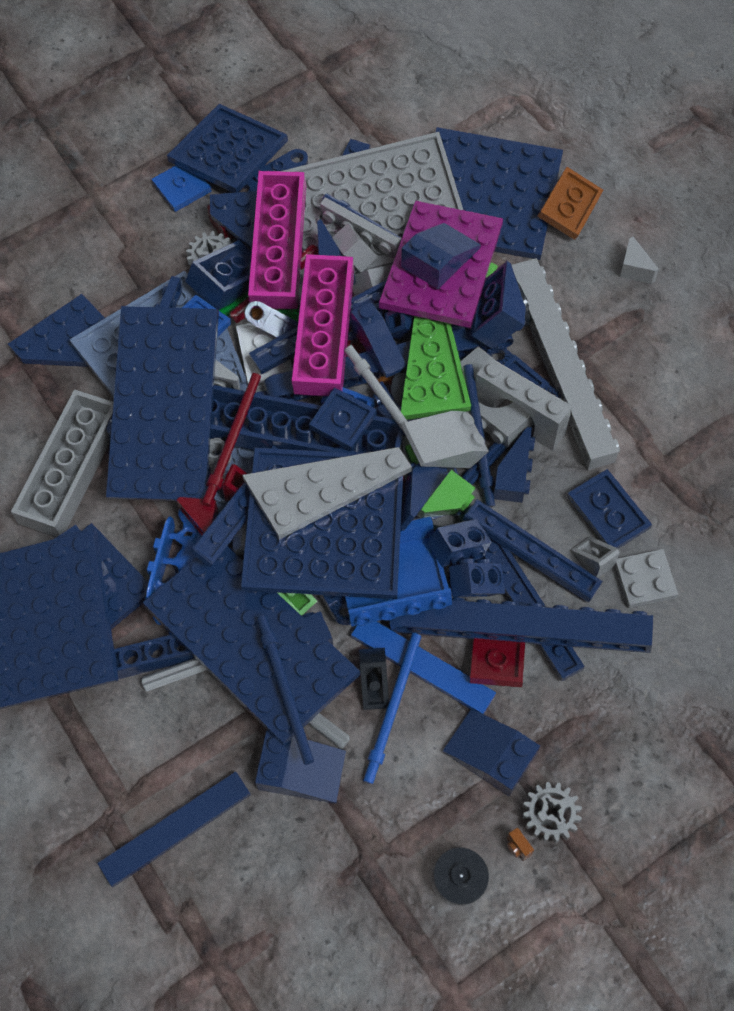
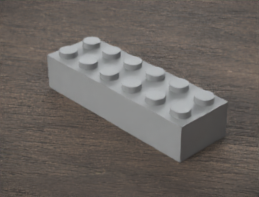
M74 389L11 510L18 524L58 537L67 530L110 444L107 424L112 419L114 402Z

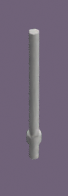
M352 345L348 346L344 352L354 364L353 368L359 376H363L404 432L401 425L408 422L370 371L371 366L365 359L362 360Z

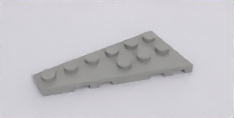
M397 447L242 476L277 537L281 539L411 472L412 466L400 448Z

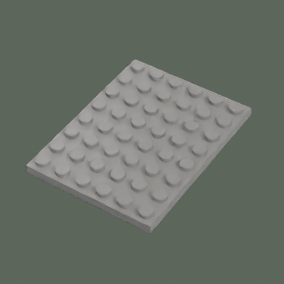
M439 132L280 171L304 172L307 188L302 251L311 244L318 248L317 221L320 219L332 237L342 229L340 225L334 222L330 223L322 216L320 203L326 193L339 201H346L350 204L351 208L401 238L403 237L415 200L463 210ZM372 243L367 244L379 258L366 270L393 264L395 256L390 253H383ZM354 266V275H355V274H358V273H361V272ZM305 268L300 271V284H303Z

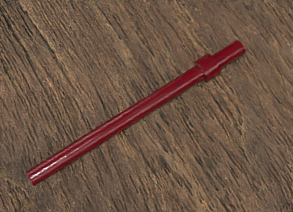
M252 373L215 470L213 474H210L206 483L208 488L202 500V504L211 507L217 490H220L223 484V474L261 379V375L257 373Z

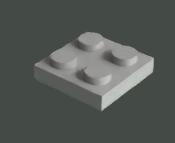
M664 549L617 559L615 568L628 608L678 597L679 594Z

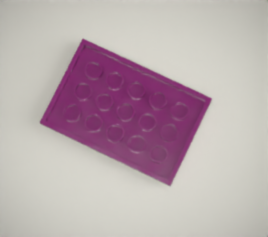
M415 200L380 298L379 308L471 328L501 232L503 218ZM445 223L481 244V248L439 289H436L401 267V250L417 233Z

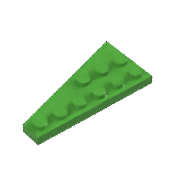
M414 316L401 413L409 420L449 411H470L471 403L451 324Z

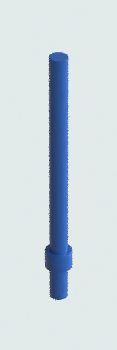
M412 633L374 749L370 750L367 759L369 764L363 779L365 783L373 785L379 765L383 764L385 758L383 752L422 637L419 634Z

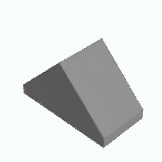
M349 223L332 237L344 256L353 257L354 266L360 272L365 271L379 258Z
M634 237L629 238L620 277L650 284L654 283L659 268Z
M392 265L369 269L355 274L354 296L387 280Z
M591 536L571 550L587 571L597 578L615 566L620 554L618 548Z

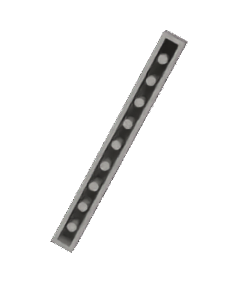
M537 258L513 264L512 268L516 280L528 300L529 328L554 389L561 394V400L572 406L568 423L587 469L591 470L615 463L620 452L618 441L612 438L610 422L607 418L604 419L601 401L596 399L593 393V382L585 374L586 367L582 359L579 360L576 342L574 340L571 341L569 326L566 321L563 322L559 303L554 301L553 288L546 282L544 267L539 265Z

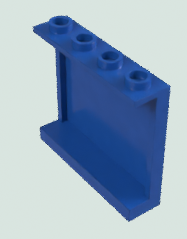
M431 517L412 520L405 531L400 530L397 599L345 596L351 626H365L379 620H392L398 616L416 615L421 611L443 609L446 606L452 605L451 588L448 587L444 569L428 545L430 538L434 534Z

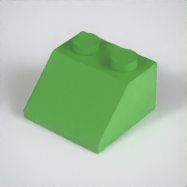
M451 470L417 516L419 518L455 514L459 509L464 511L475 498L471 494L475 487Z

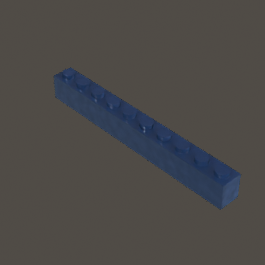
M453 597L452 605L446 606L443 609H431L421 611L416 615L407 614L395 617L390 620V627L395 633L402 634L416 633L428 636L465 639L478 638L528 644L651 653L653 615H647L643 611H633L632 614L621 613L617 609H607L605 612L595 611V609L590 607H581L579 610L569 609L564 605H555L553 608L543 607L538 603H529L527 606H523L511 601H503L501 604H496L485 599L469 602L463 598Z

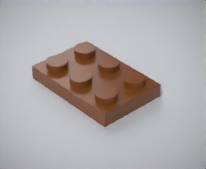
M566 167L538 217L575 240L600 198L603 189L569 167Z

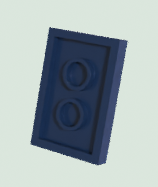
M608 469L568 492L567 498L599 539L619 549L652 527L651 522Z

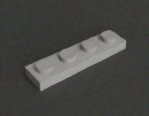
M326 197L320 203L322 216L326 221L334 222L342 228L349 223L365 243H372L383 253H390L396 256L400 245V238Z

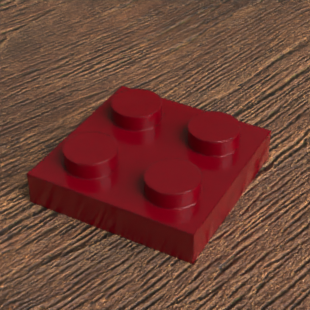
M474 638L470 683L522 688L525 643Z

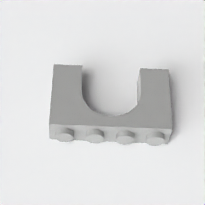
M480 347L475 348L460 362L463 375V366L473 364L476 382L477 373L491 356ZM479 402L483 430L489 433L497 444L502 443L507 449L519 439L527 427L531 428L535 425L529 413L515 402L500 408L487 407Z
M491 357L487 360L476 375L478 401L492 408H499L505 399L515 402L532 417L535 423L533 435L535 440L553 451L566 434L572 406Z

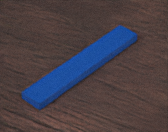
M377 621L365 626L357 625L351 634V638L369 649L385 648L386 659L401 667L409 640ZM418 646L410 673L469 709L484 714L494 699L496 692L483 684L470 683L468 675Z

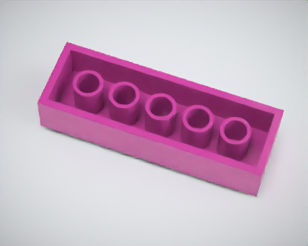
M259 171L248 293L250 302L259 301L275 309H298L307 188L304 172Z
M306 254L292 375L294 394L329 396L334 388L343 391L346 362L344 350L347 348L354 280L353 257Z

